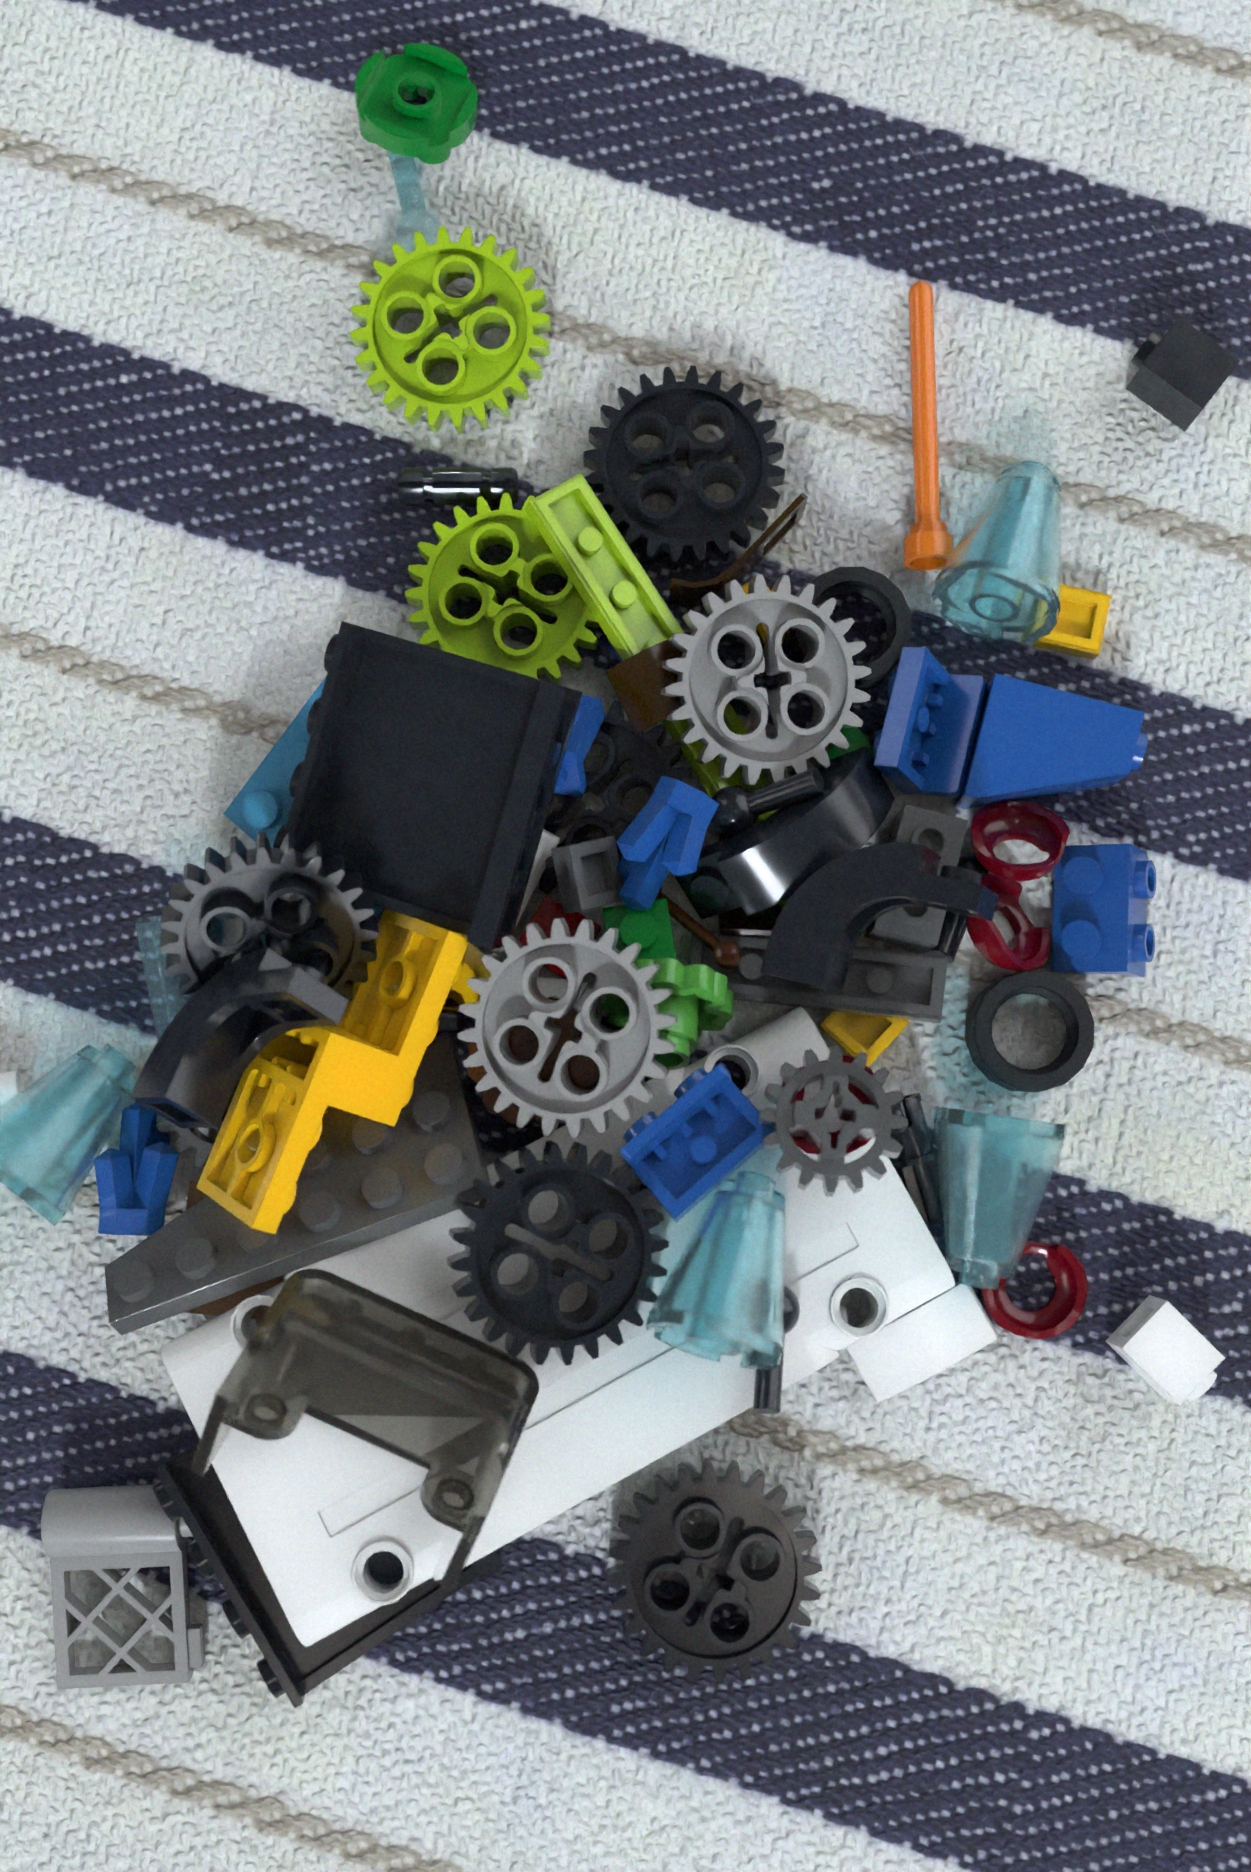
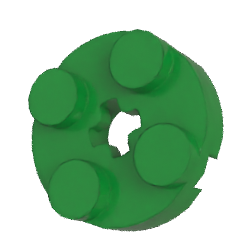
M424 43L404 44V54L392 55L386 59L385 49L372 55L362 65L355 80V104L360 134L368 142L375 143L385 150L402 156L418 157L419 160L426 164H440L446 161L451 155V149L459 146L468 138L477 120L478 92L476 84L473 86V83L468 79V68L460 58L451 52ZM418 95L427 98V103L423 105H412L404 101H413Z

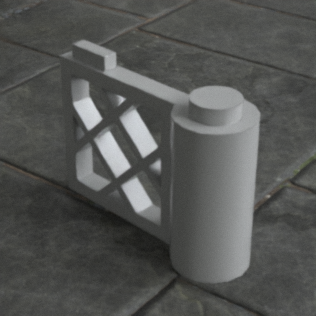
M157 1484L52 1489L48 1491L45 1497L41 1517V1538L44 1552L50 1557L57 1689L189 1683L193 1676V1668H202L205 1663L203 1623L191 1624L186 1543L187 1538L193 1537L182 1517L174 1522L168 1518L153 1491V1487ZM169 1566L171 1592L158 1606L154 1605L129 1582L142 1567ZM129 1568L123 1576L115 1569ZM92 1570L111 1589L91 1610L71 1592L70 1571ZM117 1594L122 1596L146 1618L127 1640L121 1637L98 1616ZM170 1605H172V1620L163 1613ZM72 1615L80 1621L74 1630ZM153 1624L174 1643L175 1662L151 1663L133 1645ZM86 1628L115 1652L103 1666L75 1667L74 1641ZM121 1658H122V1659H123L127 1664H129V1665H116V1664H117V1663L121 1660Z

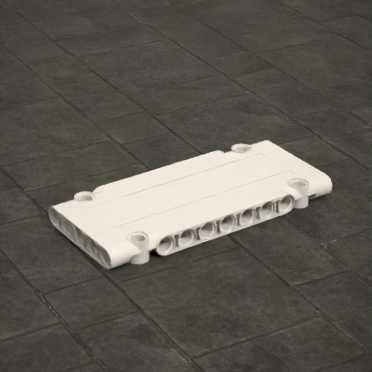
M799 1006L730 1044L716 1048L709 1055L686 1067L668 1070V1075L664 1079L653 1078L646 1083L654 1096L646 1103L629 1095L628 1099L634 1115L627 1121L618 1117L610 1109L608 1110L609 1128L603 1133H599L591 1120L585 1118L582 1134L578 1138H571L567 1125L555 1130L549 1137L544 1136L525 1147L530 1149L537 1160H543L546 1141L552 1140L559 1145L563 1159H566L572 1144L580 1142L587 1148V1164L590 1163L600 1150L613 1155L610 1174L624 1164L619 1151L627 1144L623 1139L626 1131L645 1114L653 1111L659 1116L678 1100L674 1096L676 1088L696 1070L704 1068L709 1073L716 1063L724 1060L739 1064L746 1076L745 1086L741 1092L760 1112V1110L767 1108H776L777 1105L770 1102L764 1096V1092L768 1083L782 1085L783 1079L780 1075V1068L785 1062L800 1068L803 1067V1055L806 1050L812 1049L819 1061L828 1060L830 1051L811 1017ZM821 1080L814 1081L804 1087L803 1101L809 1102L820 1092ZM833 1094L823 1117L815 1119V1121L825 1122L828 1132H836L842 1128L843 1124L848 1123V1121L838 1118L837 1108H834ZM871 1138L866 1145L844 1157V1164L864 1155L873 1145L875 1138ZM762 1147L677 1223L659 1202L651 1196L641 1209H656L663 1213L665 1219L657 1226L651 1228L649 1232L669 1241L668 1248L651 1254V1260L668 1270L667 1275L648 1277L646 1286L659 1299L657 1303L637 1301L634 1308L640 1314L644 1323L640 1327L623 1319L618 1324L623 1339V1344L620 1346L612 1342L605 1334L597 1338L599 1356L596 1359H592L581 1345L574 1346V1356L571 1365L565 1366L559 1359L555 1348L551 1347L543 1365H537L531 1358L530 1343H527L522 1352L515 1358L508 1354L505 1350V1340L508 1332L492 1343L486 1340L482 1330L489 1316L471 1323L463 1312L476 1296L457 1297L452 1289V1285L466 1276L467 1272L451 1269L447 1264V1257L465 1251V1245L456 1242L448 1234L451 1228L469 1227L471 1219L460 1209L292 1271L283 1277L285 1281L256 1296L246 1298L238 1306L161 1346V1356L167 1372L277 1599L300 1642L305 1647H309L382 1605L397 1602L407 1591L431 1578L434 1581H438L450 1576L753 1407L758 1332L748 1320L747 1302L752 1292L759 1286L766 1283L783 1284L794 1292L800 1305V1316L797 1324L790 1332L785 1334L782 1390L839 1357L838 1351L861 1338L875 1335L884 1325L953 1288L955 1280L952 1272L889 1157L879 1156L887 1169L886 1174L880 1180L864 1171L862 1173L863 1188L860 1192L853 1193L848 1187L846 1180H839L833 1196L830 1197L825 1196L823 1180L813 1178L811 1184L805 1190L799 1189L798 1181L801 1171L793 1167L789 1171L779 1174L775 1169L783 1155L781 1149L764 1151ZM519 1150L504 1157L501 1161L513 1170L519 1168ZM801 1150L808 1157L817 1161V1154H810ZM494 1163L489 1165L487 1171L490 1183L494 1185L500 1179L495 1170ZM635 1175L627 1190L642 1185ZM543 1191L533 1198L528 1209L531 1222L543 1223L554 1216L558 1207V1197L555 1191ZM602 1220L594 1226L589 1236L591 1250H604L613 1243L617 1233L614 1220ZM509 1224L505 1228L506 1235L538 1247L552 1261L555 1258H561L601 1280H607L611 1276L610 1269L579 1257L565 1244L555 1246L515 1224ZM518 1253L505 1258L498 1270L499 1283L510 1285L522 1280L529 1266L527 1255ZM575 1282L565 1287L559 1298L560 1311H575L583 1305L588 1293L586 1283ZM857 1288L868 1297L870 1313L863 1323L852 1327L841 1317L839 1307L843 1295L847 1291ZM264 1305L274 1309L281 1321L280 1333L270 1344L261 1343L256 1340L251 1334L249 1326L250 1318L254 1311ZM380 1551H388L397 1555L403 1565V1578L390 1585L377 1582L371 1576L368 1568L369 1557Z

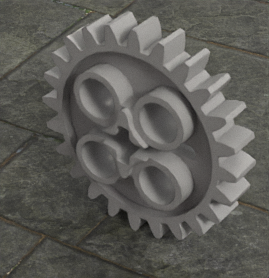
M757 574L750 579L748 594L746 595L737 580H732L725 584L726 603L713 592H709L702 597L703 606L707 613L706 617L693 610L686 612L682 617L686 625L691 629L692 634L675 633L669 638V642L683 653L681 658L667 659L662 662L661 666L665 670L678 675L677 683L661 689V695L679 697L681 703L680 707L667 715V720L680 721L686 719L690 727L682 734L678 740L679 743L683 745L700 740L703 746L696 761L699 764H706L716 756H719L721 761L718 776L721 778H729L738 766H742L744 785H755L762 769H764L768 783L772 784L784 778V767H787L791 776L807 771V759L818 768H827L831 764L825 750L826 746L836 750H847L850 746L844 735L840 732V729L842 727H862L863 721L851 712L850 708L852 704L870 701L871 697L866 692L855 688V679L863 678L872 673L869 667L853 665L852 656L858 654L866 647L865 641L846 642L843 635L851 628L855 621L851 617L834 623L829 618L837 602L834 598H830L817 606L813 605L815 585L811 583L803 586L794 596L791 595L789 576L783 575L776 580L772 591L768 592L763 575ZM759 623L765 625L767 631L764 655L760 639L756 634V627ZM788 629L798 631L806 640L807 654L801 663L792 662L783 653L781 647L782 637ZM723 635H732L738 638L744 646L745 660L738 669H730L719 659L717 648ZM764 670L767 675H776L778 679V687L768 690V693L766 688H755L754 676L764 672ZM795 693L806 696L812 704L813 717L805 728H799L794 725L788 716V703ZM732 699L744 702L751 713V724L742 735L730 731L725 725L723 718L724 709ZM768 707L772 723L776 728V735L773 739H769L765 731Z
M565 918L554 919L551 928V938L546 937L537 923L526 925L528 945L524 946L512 935L502 938V943L508 958L504 960L493 954L484 955L481 960L492 974L489 979L472 977L467 981L471 989L481 995L479 1002L459 1005L460 1012L476 1019L475 1027L457 1034L459 1040L477 1043L478 1052L470 1055L463 1061L464 1067L484 1066L487 1074L478 1082L475 1087L476 1090L481 1092L496 1086L501 1091V1094L493 1110L498 1113L513 1103L520 1107L517 1117V1126L523 1128L535 1115L542 1117L543 1136L549 1137L558 1127L560 1120H565L571 1138H578L582 1134L585 1118H589L599 1133H603L609 1128L608 1110L612 1109L624 1121H627L634 1115L628 1099L629 1095L646 1103L652 1099L654 1094L643 1080L646 1076L654 1079H664L668 1075L669 1071L664 1065L655 1060L656 1054H666L676 1050L677 1044L670 1039L660 1036V1029L678 1022V1016L659 1012L657 1004L673 994L672 989L651 988L649 981L661 967L658 963L639 969L634 962L641 951L642 945L637 942L626 947L622 952L616 949L619 929L615 927L609 928L600 940H595L593 921L589 919L581 921L575 936H570ZM547 963L557 965L567 976V992L559 1001L547 999L537 987L538 972ZM589 972L594 973L597 977L595 986L575 1019L574 1026L582 1031L583 1035L582 1037L576 1036L563 1045L551 1079L548 1082H544L540 1078V1071L552 1053L562 1032V1029L553 1023L554 1018H561L573 1010L586 974ZM613 993L619 995L627 1003L630 1015L628 1023L623 1029L613 1030L601 1024L597 1017L596 1007L602 995ZM516 1025L529 1027L538 1037L539 1049L533 1060L519 1059L510 1049L509 1036ZM574 1055L589 1056L598 1065L600 1080L595 1089L585 1090L577 1087L571 1081L568 1066Z

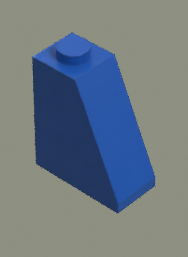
M995 673L988 682L963 793L955 798L954 806L970 809L987 806L994 802L1019 801L1114 785L1130 774L1131 770L1137 771L1143 761L1148 743V735L1140 733L1145 712Z

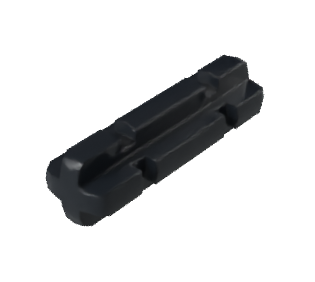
M403 467L398 472L397 493L400 502L405 505H425L426 499H434V505H477V497L483 496L484 499H492L493 505H500L503 493H509L513 505L517 503L519 497V477L517 470L512 467H492L491 473H483V467H433L432 473H424V467Z

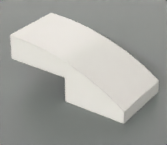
M965 1278L955 1283L953 1288L884 1325L875 1335L861 1338L846 1348L878 1404L960 1362L997 1340L999 1335L968 1279Z

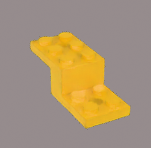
M384 909L378 923L379 937L375 938L377 959L376 961L367 962V982H354L352 987L353 999L348 1002L339 1025L298 1028L287 1031L272 1040L257 1054L241 1076L196 1188L249 1227L275 1234L283 1214L291 1208L297 1191V1179L308 1152L317 1144L323 1127L322 1118L328 1105L395 1127L402 1108L408 1103L413 1093L414 1077L425 1050L437 1034L439 1016L450 988L462 972L464 954L469 942H466V937L422 920Z

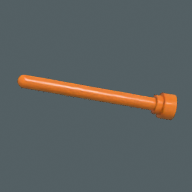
M918 281L910 287L908 293L915 523L909 527V535L903 539L904 566L915 571H935L947 568L954 563V538L951 533L947 532V525L940 521L933 290L927 282Z

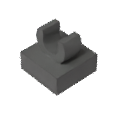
M615 835L551 849L552 856L545 860L546 868H555L559 891L552 893V899L555 903L562 904L564 914L581 912L622 901L618 894L624 881L616 869L620 860Z

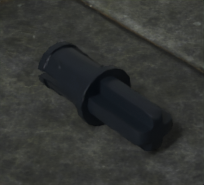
M920 1093L904 1095V1099L901 1102L905 1116L908 1119V1127L904 1132L890 1134L891 1138L903 1147L899 1156L892 1159L891 1162L894 1168H900L904 1186L927 1225L948 1218L951 1215V1207L937 1158L942 1156L941 1148L933 1147L921 1104ZM901 1104L891 1110L892 1115L904 1117Z

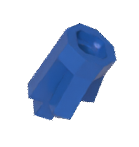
M661 776L649 801L617 840L623 856L616 869L624 880L618 895L629 910H650L669 871L679 877L696 872L707 828L719 806L706 793L680 780Z
M137 1102L122 1109L119 1150L109 1148L94 1159L100 1204L99 1234L150 1236L164 1226L165 1208L179 1154L170 1147V1135L166 1132H160L156 1126L157 1114Z

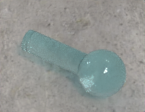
M388 151L403 214L396 228V240L409 254L415 250L414 232L420 231L428 245L436 244L437 233L442 223L436 215L426 210L414 157L402 156Z

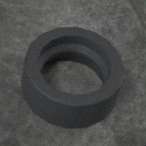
M838 567L817 576L811 582V584L815 585L813 605L817 606L830 598H836L840 595H855L870 601L881 611L886 622V640L882 650L872 660L859 665L871 668L872 673L863 678L855 679V688L864 691L882 683L897 668L902 648L907 647L912 635L911 611L902 591L885 575L865 567ZM790 629V649L796 662L801 663L807 654V643L801 633Z
M1022 970L994 980L976 996L966 1016L965 1042L973 1063L989 1081L1009 1091L1042 1092L1066 1084L1083 1069L1094 1046L1095 1022L1087 1000L1071 982L1049 971ZM1021 994L1039 995L1051 1001L1061 1012L1066 1025V1042L1059 1056L1049 1065L1038 1069H1022L1008 1063L996 1050L992 1038V1021L999 1007L1009 998Z

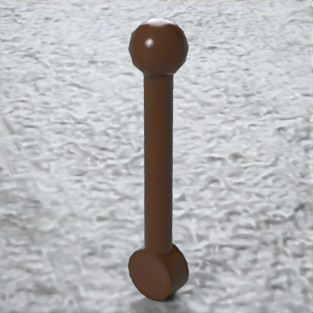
M661 887L655 900L667 898L669 915L714 952L717 965L723 969H732L740 962L738 946L732 941L721 942L664 895Z

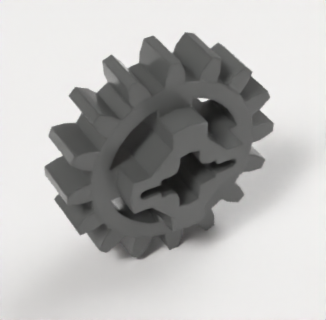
M832 1046L828 1060L825 1062H820L812 1049L806 1050L803 1055L804 1069L799 1071L793 1065L785 1062L780 1068V1075L786 1085L782 1087L777 1084L768 1083L764 1096L777 1106L776 1108H767L759 1112L758 1123L774 1127L775 1132L770 1133L763 1139L762 1147L764 1151L781 1149L783 1155L775 1169L779 1174L785 1173L793 1167L801 1171L798 1181V1188L801 1190H805L811 1184L813 1178L823 1180L825 1196H833L839 1180H846L848 1187L853 1193L860 1192L863 1188L862 1173L864 1171H867L878 1180L886 1174L887 1169L879 1158L880 1155L897 1158L903 1147L896 1140L890 1138V1134L904 1132L908 1127L907 1118L892 1115L891 1111L901 1104L904 1095L902 1091L885 1093L882 1086L890 1072L886 1067L872 1075L866 1072L864 1068L867 1062V1054L864 1052H860L854 1058L852 1064L842 1062L840 1046ZM821 1080L820 1092L809 1102L796 1101V1104H790L794 1096L803 1087L814 1081ZM848 1082L862 1090L872 1105H862L848 1090ZM832 1094L834 1095V1108H837L838 1118L843 1121H849V1123L843 1124L834 1142L833 1149L831 1148V1134H827V1124L822 1121H815V1119L823 1117ZM790 1133L792 1136L804 1137L817 1151V1161L808 1157L797 1147ZM869 1138H875L873 1145L864 1155L844 1164L846 1148L855 1140L868 1141Z

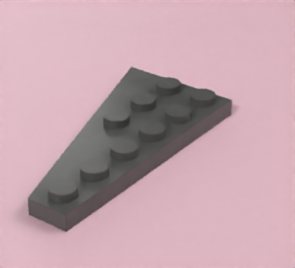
M443 1031L427 1046L414 1077L413 1093L408 1103L402 1108L395 1127L335 1107L323 1115V1127L317 1144L308 1152L296 1182L297 1191L291 1208L283 1214L275 1234L249 1227L209 1196H206L105 1267L109 1324L118 1333L124 1335L458 1210L457 1205L459 1201L470 1203L481 1201L483 1197L477 1191L473 1180L479 1178L490 1183L457 1043L452 1034Z

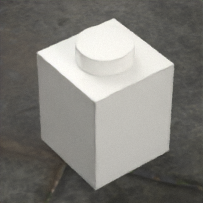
M1151 1295L1106 1340L1161 1397L1179 1406L1186 1399L1188 1401L1198 1399L1213 1385L1217 1378V1374L1213 1370L1225 1359L1167 1300Z

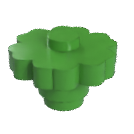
M673 958L635 960L634 963L639 969L651 964H659L661 968L649 981L652 989L671 988L673 992L667 999L657 1004L659 1012L678 1016V1022L660 1029V1036L670 1039L677 1044L676 1050L671 1053L656 1054L655 1060L664 1065L667 1070L683 1068L689 1064L690 1054L697 1049V1040L702 1030H722L725 1028L726 1023L732 1019L734 992L727 989L728 978L721 973L715 972L707 965L693 964L683 966L681 962ZM613 993L602 995L600 1007L609 1012L608 1022L623 1029L628 1023L630 1015L627 1003L619 995Z

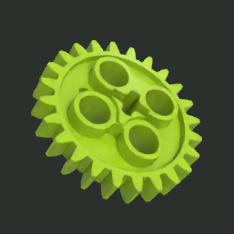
M439 226L437 243L428 245L420 231L414 232V251L408 254L402 246L396 242L391 245L397 262L390 267L384 262L375 259L372 264L380 278L379 283L360 281L358 285L363 296L370 304H360L351 307V312L356 321L365 325V327L357 328L350 332V338L354 345L366 349L355 357V361L361 371H373L366 380L373 394L388 389L383 398V403L388 411L393 412L406 403L404 417L409 425L413 426L423 413H426L428 425L433 433H438L444 418H451L457 433L463 434L466 417L474 415L479 425L486 429L488 428L487 410L494 407L500 414L508 418L511 416L506 398L510 394L525 401L530 398L528 390L522 381L523 378L528 377L541 380L543 377L541 366L532 357L548 356L551 352L549 341L538 336V334L552 330L550 315L537 312L547 305L544 289L529 290L536 282L535 273L531 266L516 271L519 257L515 248H511L500 257H497L498 244L495 235L490 234L481 246L477 247L475 246L471 227H465L459 242H451L445 226ZM467 278L475 283L473 289L461 298H452L445 294L447 286L455 279ZM491 298H495L498 301L495 306L484 307L485 302ZM407 313H418L423 316L422 324L416 331L409 334H401L395 331V325L401 316ZM451 323L453 327L460 329L462 333L452 339L448 333L442 332V328L446 324ZM502 328L510 333L507 342L497 349H486L479 345L481 336L489 329ZM419 354L415 362H406L408 355ZM441 363H452L458 366L457 375L451 382L444 385H436L429 382V375L435 366Z
M503 493L499 510L493 511L490 510L483 496L477 497L478 515L469 517L459 506L454 507L457 526L451 530L446 525L436 521L433 527L439 540L438 545L427 542H419L417 545L420 555L428 562L427 565L415 564L408 567L411 579L422 585L421 587L405 591L408 604L422 608L408 616L410 625L413 630L429 629L420 637L418 643L436 649L441 648L440 650L537 679L539 676L546 674L553 683L557 685L562 684L559 665L564 662L570 667L580 670L582 668V659L576 648L580 646L596 650L598 646L597 637L587 628L600 627V625L525 511L528 502L534 499L535 496L530 495L527 498L522 510H514L509 493ZM501 544L512 550L510 558L500 565H489L480 560L482 552L491 545ZM462 568H467L477 573L478 577L484 582L481 583L473 578L462 577L459 575V571ZM545 574H558L567 581L566 587L555 595H544L534 589L535 582ZM512 587L518 588L520 602L508 598L503 606L498 604L495 590L508 594ZM462 597H473L482 603L478 613L469 619H458L449 614L451 605ZM534 609L547 615H554L557 617V621L554 624H548L540 620L539 616L532 610ZM516 626L531 628L537 634L535 641L529 647L518 650L503 643L504 636L510 629Z

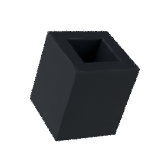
M1179 317L1164 337L1154 330L1136 352L1130 362L1137 366L1139 370L1126 389L1185 432L1240 360Z

